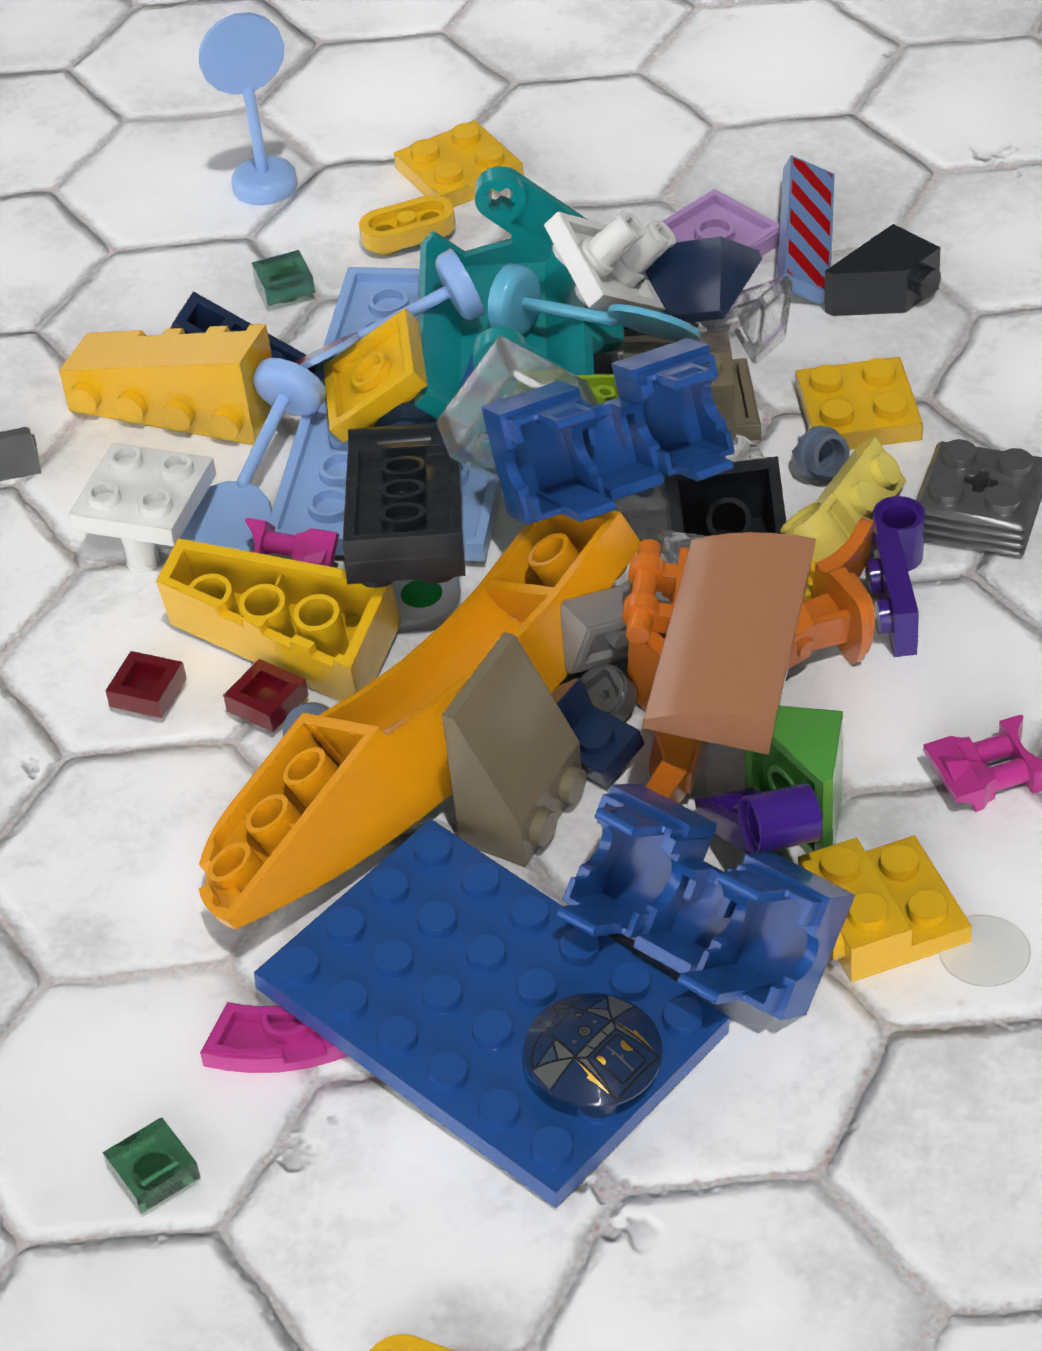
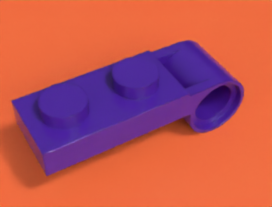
M892 496L878 502L873 509L875 527L872 540V559L865 561V576L868 593L870 595H879V599L875 600V619L878 634H888L893 656L902 657L917 655L919 611L908 571L917 568L923 560L925 510L918 501L912 498Z
M806 783L766 792L750 787L694 799L696 813L718 824L714 834L743 850L745 854L775 852L784 848L816 842L820 840L823 825L820 806L813 789Z

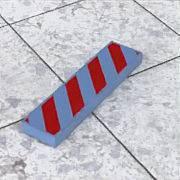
M791 155L783 167L776 286L813 303L822 305L825 301V270L831 267L835 174Z

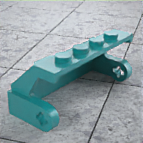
M504 166L487 169L478 177L475 184V204L483 216L509 232L511 238L464 251L437 232H431L420 244L418 300L443 287L435 263L438 255L448 249H452L471 278L485 312L484 315L475 320H466L460 316L450 299H447L418 315L428 385L415 397V406L441 422L458 421L459 432L487 430L481 406L514 396L518 377L594 375L593 354L614 351L624 342V327L619 323L615 326H608L544 313H538L533 326L524 335L508 327L491 328L488 319L490 288L499 271L510 263L527 266L532 269L539 280L541 300L588 308L577 297L574 290L576 284L567 267L553 253L552 245L554 243L544 227V224L557 212L584 219L587 218L518 171ZM505 188L510 189L509 199L505 196H500L496 200L492 198V189L497 192H501ZM506 350L510 352V359L502 356L496 361L491 359V352L499 355ZM472 354L473 367L478 376L507 395L486 397L460 394V385Z

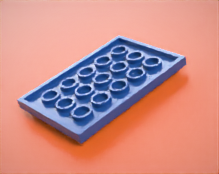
M432 819L427 821L254 971L256 989L555 1208L729 1033L730 1023L729 1016L678 984L675 980L607 935L593 937L557 917V911L562 905ZM602 993L623 998L638 1006L651 1018L661 1037L662 1061L656 1077L642 1093L625 1103L619 1104L617 1110L608 1117L591 1118L583 1114L579 1107L555 1099L529 1076L525 1068V1039L531 1024L545 1008L560 999L572 995Z

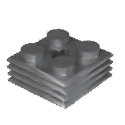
M962 439L937 443L916 500L925 510L924 541L1016 557L1023 556L1042 500V457L1032 456L1029 452L1018 448L1000 451L976 447L970 441Z

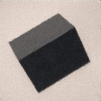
M778 456L732 462L734 469L698 482L681 474L665 477L667 532L674 564H678L680 547L690 548L691 540L744 532L781 534L780 529L786 522Z

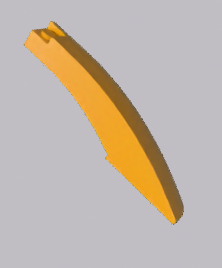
M612 511L580 523L564 514H559L525 525L474 591L441 626L407 656L364 688L323 713L314 715L302 712L223 812L205 844L199 865L206 873L205 885L199 888V893L204 905L218 921L236 930L307 895L387 845L453 794L442 714L504 632L516 635L550 693L561 684L569 674L565 669L560 617L562 602L612 588L611 586L625 573L631 558L637 553L638 545L641 542L620 511Z

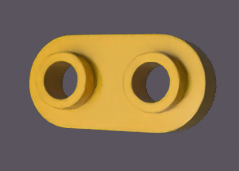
M438 195L423 196L375 209L366 213L359 221L362 245L367 250L380 255H390L400 249L421 244L431 232H437L445 237L456 226L453 203L449 199Z

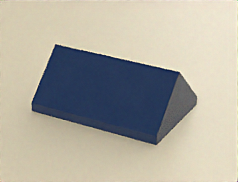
M722 236L676 242L646 269V275L665 308L662 313L687 323L719 320L726 317L762 261V256L759 250ZM623 326L624 330H630V328Z

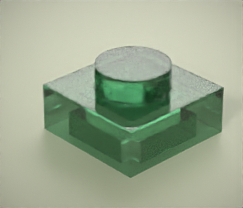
M299 250L252 262L254 278L268 306L280 302H291L298 297L316 293L313 276Z
M162 1117L102 1152L108 1170L141 1214L201 1178L197 1162Z

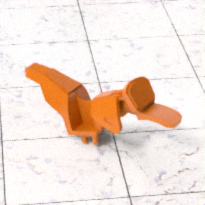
M861 517L845 544L832 555L815 564L812 597L810 600L803 602L788 669L811 657L812 651L837 645L850 664L862 661L869 652L874 636V605L870 594L859 580V577L870 554L875 527L874 520ZM661 592V595L671 601L670 604H673L674 594ZM651 632L649 641L643 644H635L629 641L627 675L637 689L636 702L644 711L647 708L666 633ZM654 731L655 735L649 760L651 779L646 787L680 804L686 794L691 795L709 742Z

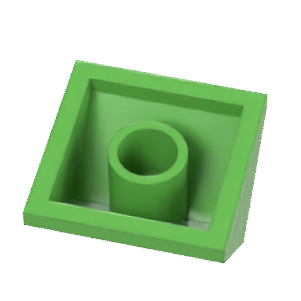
M780 706L769 755L744 750L745 789L753 787L761 792L804 783L808 784L817 797L823 825L819 841L799 845L806 853H810L834 845L836 842L842 802L843 711Z

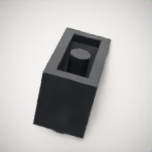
M895 224L890 225L825 270V313L831 316L906 313L924 299L931 297L939 289L941 281V247Z

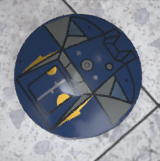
M583 993L554 1002L535 1018L525 1039V1068L529 1076L550 1096L566 1104L579 1107L583 1114L591 1118L608 1117L617 1110L619 1104L625 1103L642 1093L656 1077L662 1061L661 1037L651 1018L635 1004L609 994Z

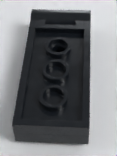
M458 421L348 429L342 541L347 585L362 584L370 588H381L391 585L395 581L417 579L426 583L437 584L447 582L453 577L466 576L461 450Z

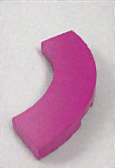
M231 1002L226 1003L200 1052L204 1067L244 1073H277L300 1070L348 1057V1055L279 1005L253 1006Z

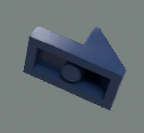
M576 678L557 686L551 695L580 742L582 769L586 771L587 777L608 788L645 743L639 729L593 706L583 681Z

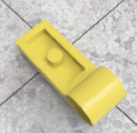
M875 436L858 445L818 499L789 518L781 527L780 532L781 534L815 538L816 542L812 560L819 562L832 555L845 544L861 517L873 520L875 505L885 498L896 496L907 480L900 472L895 458L885 451Z

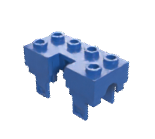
M686 338L611 363L619 397L594 406L581 398L578 387L560 380L481 406L508 515L525 525L559 514H564L580 523L617 510L616 503L614 502L616 500L665 484L663 477L681 474L698 482L734 469L732 461L725 458L735 453L731 432L728 431L726 420L718 412L712 397V382L717 380L718 372L714 354H711L709 344Z
M639 783L611 785L608 794L602 795L594 816L597 819V823L602 827V837L598 848L586 863L580 865L576 877L570 878L562 901L569 904V906L560 907L557 911V917L593 937L620 933L635 940L633 945L635 949L681 973L678 978V984L716 1005L742 1000L780 1021L807 1015L855 894L773 852L746 854L742 864H738L737 868H728V871L724 872L704 861L717 828V823Z

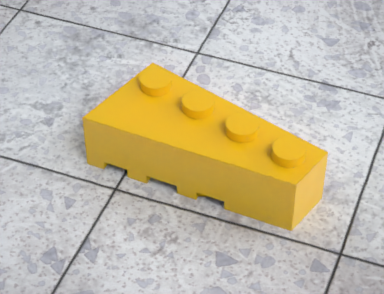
M250 324L246 331L230 332L228 326H211L205 333L185 334L183 328L165 329L162 335L147 336L142 330L86 333L59 369L69 411L254 445L272 408L255 391L252 380L260 361L272 358L266 324Z
M177 539L156 580L171 625L254 663L261 659L306 679L307 687L340 702L377 678L401 624L393 584L381 588H370L362 584L347 585L345 569L186 539Z

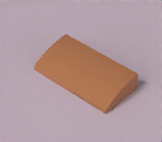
M744 532L712 535L691 540L645 711L643 729L769 755L816 542L815 538L778 533Z

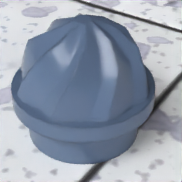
M821 425L812 427L804 435L797 437L798 444L792 450L793 457L796 459V467L805 477L815 481H825L835 477L849 458V446L846 440L835 429Z

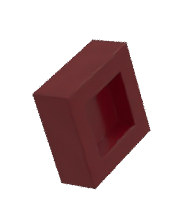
M130 651L105 690L109 707L162 718L187 679L184 664L182 661Z
M258 659L223 694L227 712L270 732H274L285 721L287 715L309 696L306 679L261 659Z

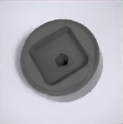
M602 664L591 668L581 677L580 680L583 681L593 706L622 721L630 715L636 703L637 689L626 673L614 665Z

